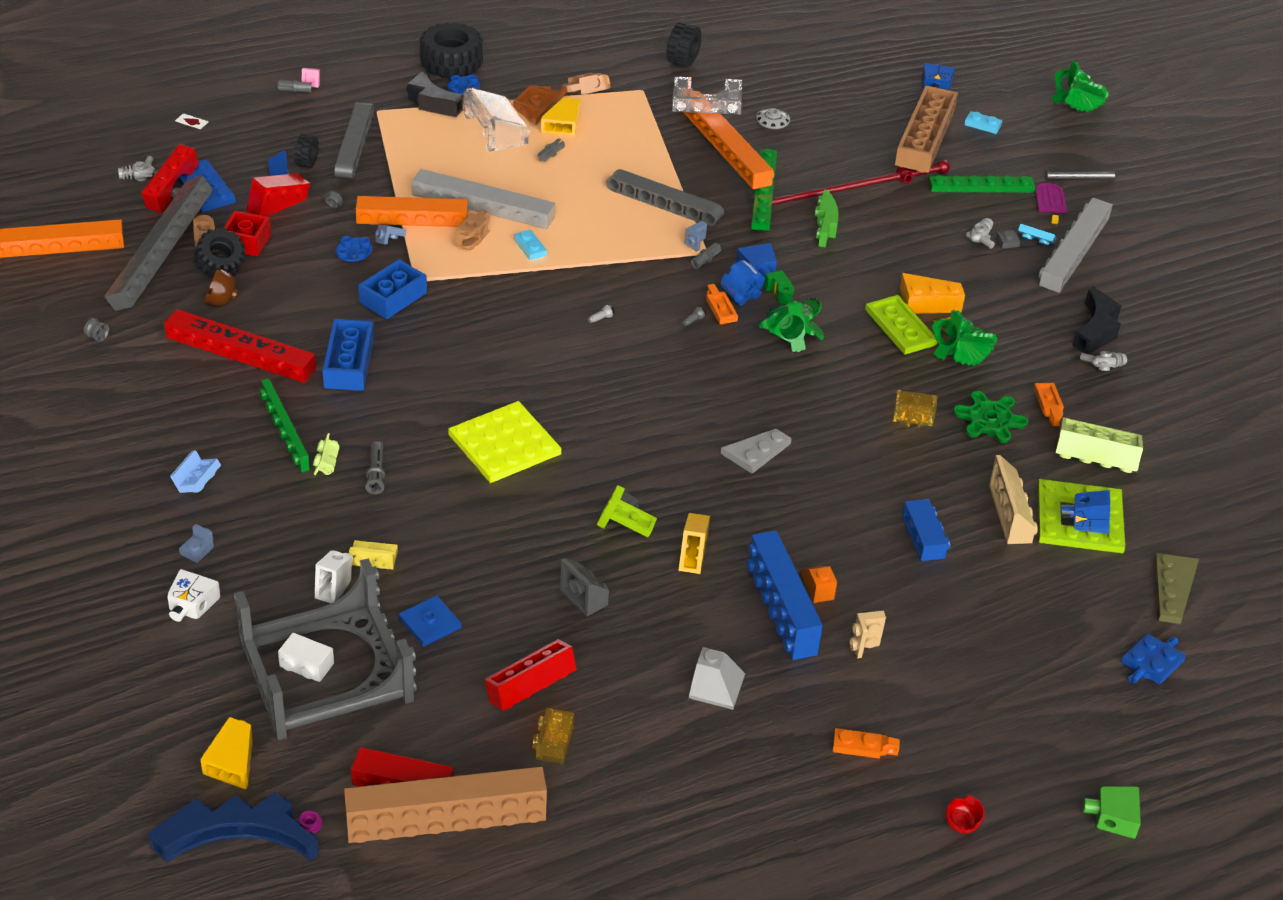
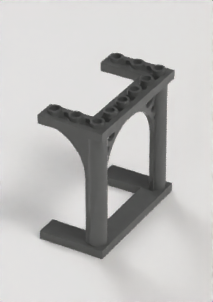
M369 558L360 560V575L356 583L340 599L318 609L252 626L250 607L244 591L234 593L240 642L277 740L287 738V730L399 698H403L405 704L414 702V692L417 691L413 678L416 676V669L413 661L416 660L413 647L408 646L405 639L398 640L396 645L394 644L393 631L387 628L388 623L385 613L380 612V602L377 598V595H380V590L376 582L379 579L376 566L372 567ZM361 619L368 620V624L363 628L355 626ZM324 629H340L352 632L363 638L371 646L375 655V665L370 676L360 686L340 695L284 710L283 694L276 674L267 676L257 650L258 646L288 639L292 633L303 635ZM372 629V635L367 634ZM379 673L390 674L386 680L380 679L377 675Z

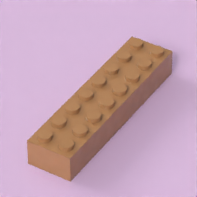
M925 86L898 146L896 166L914 169L921 173H929L955 111L958 92Z
M543 767L344 789L349 843L414 837L416 835L439 834L441 832L464 831L476 828L485 829L502 825L511 826L519 823H536L546 820L547 788Z

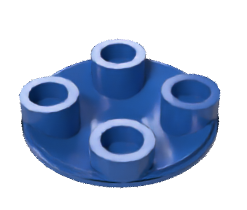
M453 75L451 76V81L447 84V89L450 92L469 95L480 89V82L477 80L476 75L461 77Z
M344 236L341 238V243L337 245L335 253L343 261L356 262L367 258L372 253L373 247L368 237L351 238L350 236Z

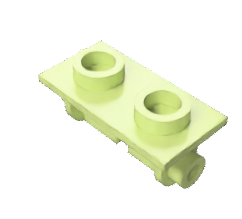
M329 433L324 440H320L316 451L319 454H316L313 465L316 466L314 475L317 474L318 470L326 475L334 471L339 444L335 440H329Z

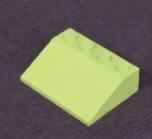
M1062 418L1056 453L1060 457L1067 459L1076 457L1080 458L1079 461L1084 463H1091L1093 461L1100 463V466L1106 468L1115 466L1119 467L1121 471L1128 473L1138 470L1143 450L1142 435Z

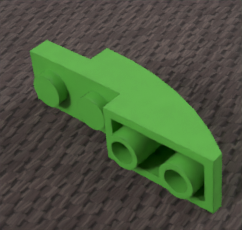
M824 189L823 196H819L815 217H818L817 224H819L816 239H819V247L826 248L828 237L836 238L838 208L831 193Z

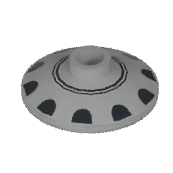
M768 108L759 111L756 115V120L763 127L780 129L789 124L790 117L782 110Z

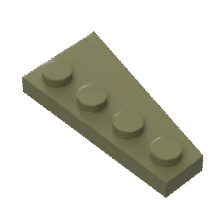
M1156 553L1155 575L1158 621L1181 624L1199 559Z

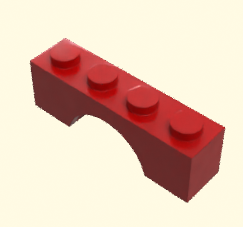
M179 144L144 188L141 194L147 209L162 213L171 202V193L177 178L182 174L191 176L198 167L199 161L194 148Z

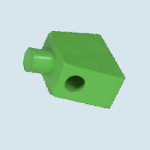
M1101 787L1096 799L1084 798L1083 813L1096 814V826L1101 830L1136 838L1141 825L1139 787Z

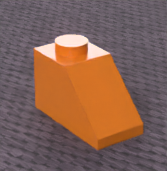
M830 566L800 569V574L813 603L834 600L837 580Z

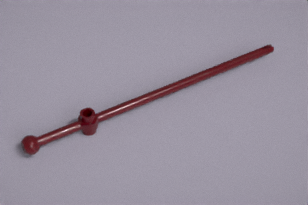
M941 160L937 165L931 166L929 173L938 171L941 174H945L949 171L950 164L946 160ZM898 167L896 173L776 197L773 198L772 205L821 196L824 189L830 193L898 179L901 182L910 183L913 180V176L928 173Z

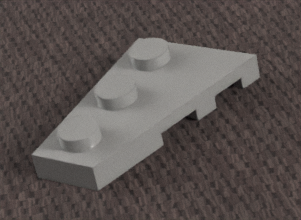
M773 429L722 447L721 454L748 472L754 473L791 444L792 438L778 429Z

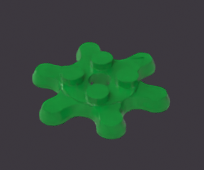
M974 391L971 394L974 405H956L954 407V414L957 418L970 421L966 432L971 438H977L980 434L986 433L990 437H996L1000 443L1004 444L1012 436L1008 430L1009 428L1024 429L1029 422L1025 416L1015 415L1010 411L1015 405V399L1010 396H1004L999 401H991L983 392Z

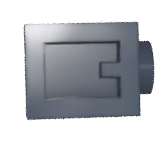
M700 221L686 228L684 243L696 252L700 250V241L706 238L707 224L704 221Z
M378 224V229L375 233L376 243L387 245L388 238L398 239V236L405 237L407 229Z
M195 524L192 527L193 536L179 548L180 555L198 563L214 548L212 532L205 527L203 528Z

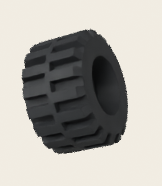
M678 22L668 39L666 49L667 60L674 64L690 67L699 53L701 29L690 24Z
M219 227L215 228L214 231L209 229L207 233L204 232L198 240L194 253V261L197 263L196 267L198 270L202 269L201 273L204 275L208 274V278L211 279L214 277L217 267L235 276L236 272L238 273L245 257L244 242H240L241 238L239 235L235 236V232L232 230L228 232L226 228L220 230ZM211 250H222L229 257L218 258L212 254Z

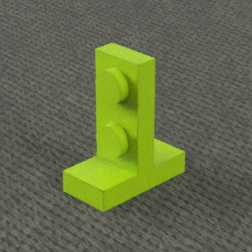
M617 485L602 511L597 525L605 528L609 519H612L649 537L657 518L620 500L625 488Z

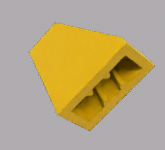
M563 97L542 116L541 133L575 136L580 115V99Z
M694 513L688 514L683 533L679 571L701 573L710 516Z
M228 718L201 758L203 775L247 789L253 741L251 724L243 720Z

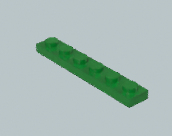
M929 176L931 192L1034 193L1035 191L1033 178L1028 176Z
M270 379L261 380L262 389H259L262 401H266V409L268 413H272L273 423L275 426H278L281 439H285L286 449L292 453L294 465H298L301 473L310 471L308 454Z

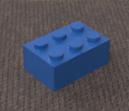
M398 259L358 285L359 303L383 318L389 319L427 293V275Z

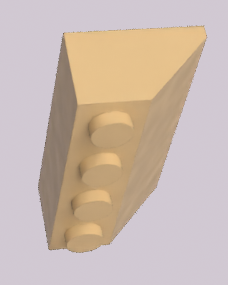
M996 455L989 487L1007 544L1032 543L1034 535L1037 534V523L1033 521L1032 508L1028 506V496L1023 491V480L1019 478L1017 469L1001 455Z

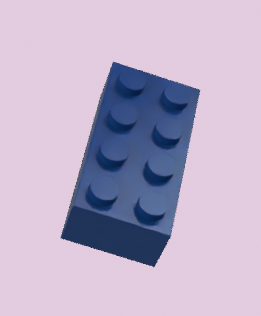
M334 319L323 366L324 388L364 391L374 343L373 321Z

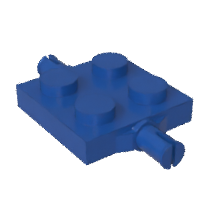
M1146 634L1122 657V664L1134 671L1128 677V680L1132 684H1136L1141 677H1144L1160 685L1185 661L1186 655L1173 648L1178 644V639L1171 636L1166 642H1162Z

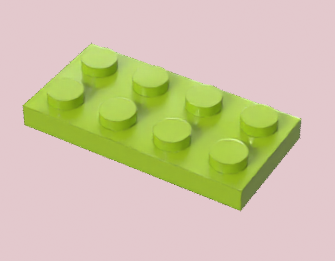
M899 295L866 304L865 310L904 355L937 345L938 342L935 335Z

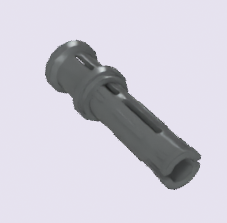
M374 441L370 446V468L366 472L368 481L365 488L371 494H380L385 487L383 482L385 471L382 468L384 445L380 441Z

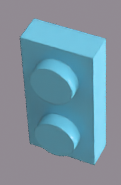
M970 111L965 120V125L997 134L1002 125V120Z
M1020 224L1018 229L1019 233L1022 234L1021 237L1025 239H1038L1039 243L1049 246V243L1055 244L1056 236L1054 234Z
M532 230L514 234L515 242L529 260L547 256L546 248Z

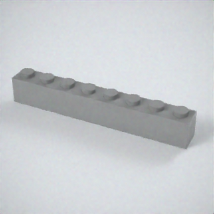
M420 169L412 180L414 196L422 198L468 199L469 210L477 212L484 210L493 216L548 229L555 218V202Z
M1092 198L1089 204H1085L1083 212H1080L1077 217V221H1073L1071 229L1067 230L1064 239L1060 240L1058 249L1055 248L1052 257L1047 259L1045 268H1041L1038 276L1041 278L1039 286L1058 293L1061 292L1109 220L1113 204L1096 198Z

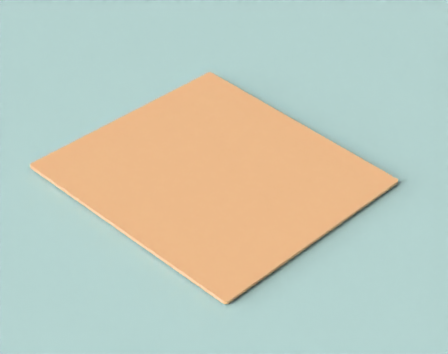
M635 90L563 96L564 98L580 99V115L575 136L541 133V120L536 125L531 123L513 107L514 100L463 104L464 110L457 117L419 110V107L377 111V119L395 197L422 198L413 195L412 180L420 169L555 202V218L548 229L490 215L488 224L490 232L472 250L454 245V235L458 227L402 225V229H407L404 238L410 265L426 274L427 281L698 256L701 250L706 249L703 240L700 241V250L697 252L684 243L686 228L696 224L695 221L613 192L606 185L607 179L616 170L622 169L683 191L644 91ZM558 138L562 139L560 142L564 141L565 147L558 151L555 157H550L545 162L538 160V153L545 149L547 144L553 143ZM468 209V216L471 213L477 214L478 212ZM532 230L546 248L547 256L529 260L515 242L514 234Z

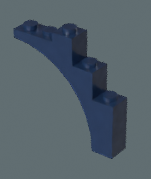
M276 792L272 793L254 808L247 801H242L235 795L214 811L209 805H203L195 798L148 833L151 849L166 863L183 852L202 844L233 838L263 839L279 843L297 851L310 861L318 856V840L316 836L301 827L299 821L292 817L293 807L290 801L285 797H280Z

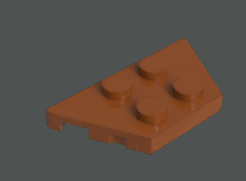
M529 85L513 101V107L531 123L536 125L542 116L567 93V87H561V90H551V86Z

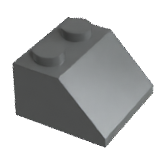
M566 558L561 560L560 591L587 617L608 605L609 589L594 576L592 571L587 570L578 562Z

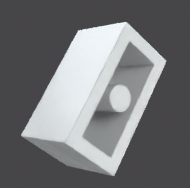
M295 633L290 635L278 651L280 667L318 682L323 679L334 664L333 648Z

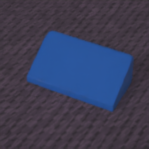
M282 151L268 159L270 176L288 174L286 151Z

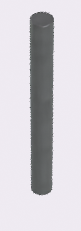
M1046 172V179L1115 178V172Z

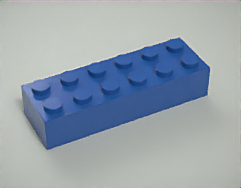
M777 530L752 535L751 544L748 545L749 559L746 560L747 570L749 573H752L754 585L761 592V600L764 604L766 603L769 617L775 622L776 632L783 639L784 650L789 652L792 660L817 656L823 625Z

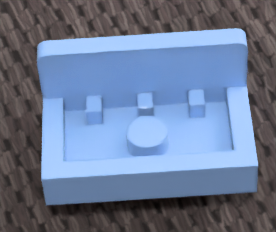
M191 451L171 474V479L180 493H197L215 475L221 464L218 459L201 460L197 451Z

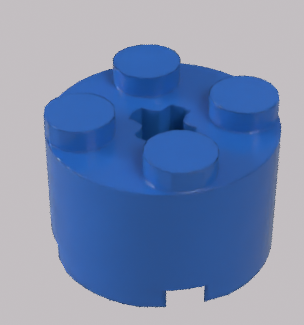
M745 260L730 267L731 272L728 275L725 273L722 277V289L739 306L744 305L752 298H759L762 294L761 288L763 287L765 277Z

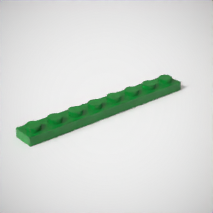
M760 149L759 155L773 169L774 178L772 179L771 186L755 190L751 229L770 231L777 150Z

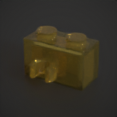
M897 390L893 421L906 423L908 427L910 424H917V428H920L921 425L933 427L937 408V395Z
M547 708L545 716H540L538 731L540 733L539 735L535 734L532 746L533 749H536V759L564 764L574 729L575 713Z

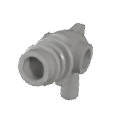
M147 156L145 162H136L133 164L132 169L131 165H129V169H127V166H125V169L123 166L118 168L119 179L125 180V176L129 179L128 176H130L132 180V176H134L138 181H144L147 177H152L154 170H156L151 166L153 157Z
M990 218L981 220V222L975 224L971 231L966 233V236L972 242H981L990 249L993 248L995 243L990 240L991 235H989L993 221Z
M1101 351L1100 355L1097 356L1082 353L1080 360L1092 363L1099 370L1109 371L1110 367L1116 368L1127 363V356L1122 353Z

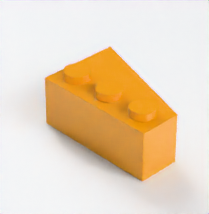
M902 273L899 289L902 300L915 314L951 313L952 310L962 312L965 293L961 283Z

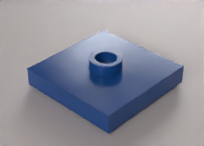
M438 596L399 613V620L422 647L461 629V622Z

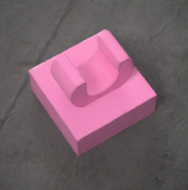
M302 68V82H312L311 87H319L320 69Z

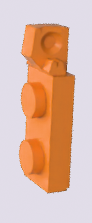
M715 284L707 285L706 301L719 324L737 322L738 314L726 293L719 292Z
M1035 383L1033 389L1044 416L1049 417V422L1052 426H1060L1064 406L1055 384Z
M835 728L833 751L835 753L880 759V756H886V754L898 755L900 739L882 734Z

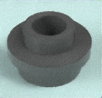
M329 191L326 194L325 202L330 207L337 208L342 205L343 199L338 192Z

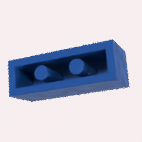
M929 499L905 501L902 518L920 560L945 559L947 549L950 548V541L943 532L942 522H939L937 518L936 508L932 507Z

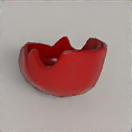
M971 795L955 798L945 810V820L952 830L961 834H968L976 831L984 820L985 809L982 803Z

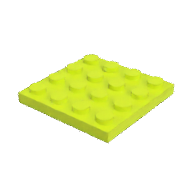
M519 401L448 428L449 436L490 483L561 455V447Z

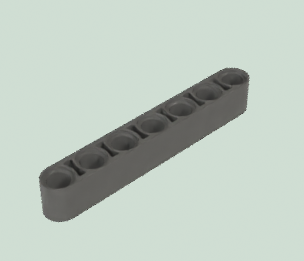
M355 103L336 160L335 177L354 179L372 123L374 104Z
M622 169L616 170L606 181L607 187L613 192L696 222L704 221L707 226H714L724 214L722 206L715 202Z

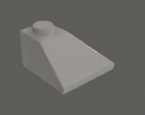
M703 647L696 665L689 698L733 710L745 673L726 653Z

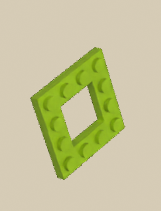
M1039 479V543L1124 554L1125 533L1122 489ZM1110 490L1109 534L1076 530L1074 526L1061 525L1060 502L1074 504L1075 494Z

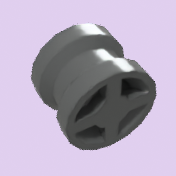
M96 318L89 319L84 326V334L88 337H93L98 342L104 341L110 330L108 324L100 323Z

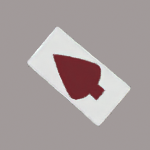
M182 114L175 120L198 129H202L208 123V121Z

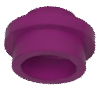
M305 811L298 818L301 827L307 832L310 831L315 834L322 828V818L315 811Z

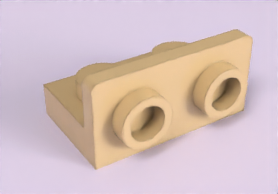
M884 611L857 614L856 622L852 626L853 636L849 640L850 649L855 652L857 659L862 658L864 648L880 646L886 620Z

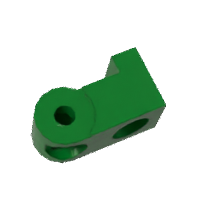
M783 270L765 274L764 288L766 291L772 290L777 297V302L781 305L792 303L794 286Z

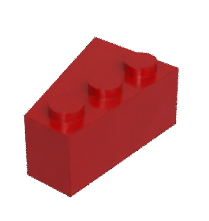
M298 173L255 177L252 180L246 211L250 214L268 217L306 200L310 183Z

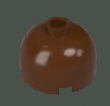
M217 267L204 303L214 307H223L229 303L230 299L235 300L238 289L235 288L236 281L234 276L228 271Z

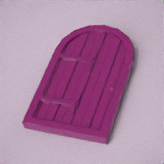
M1042 183L1036 187L1035 195L1038 212L1067 213L1064 192L1061 187L1052 183Z

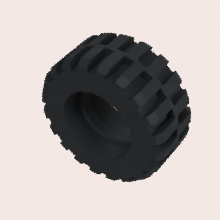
M455 22L436 24L434 27L431 26L420 37L421 64L428 72L443 78H451L453 75H459L460 77L471 75L472 72H476L482 65L483 39L477 30L471 26L468 27L466 24L461 25Z

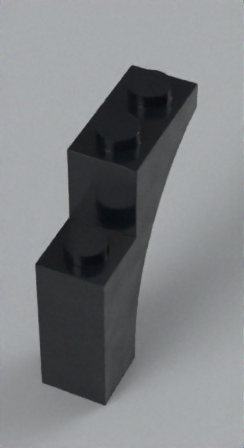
M422 71L407 85L408 99L417 101L419 103V110L457 117L464 110L463 94L446 91L437 87L430 81L428 71Z
M1094 286L1088 289L1085 305L1088 307L1092 319L1085 326L1076 330L1073 346L1085 354H1090L1115 340L1121 325L1117 320L1122 305Z

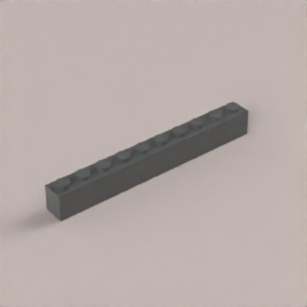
M204 176L189 179L184 183L105 294V299L115 311L132 307L213 191Z

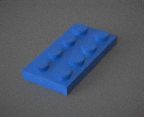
M207 159L199 160V165L191 176L182 174L177 178L182 186L187 180L199 176H204L213 191L200 208L201 212L236 203L234 194Z

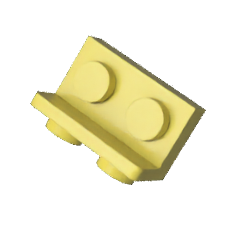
M354 540L353 547L349 549V554L353 557L352 565L360 566V560L369 558L372 567L376 566V568L393 570L398 545Z

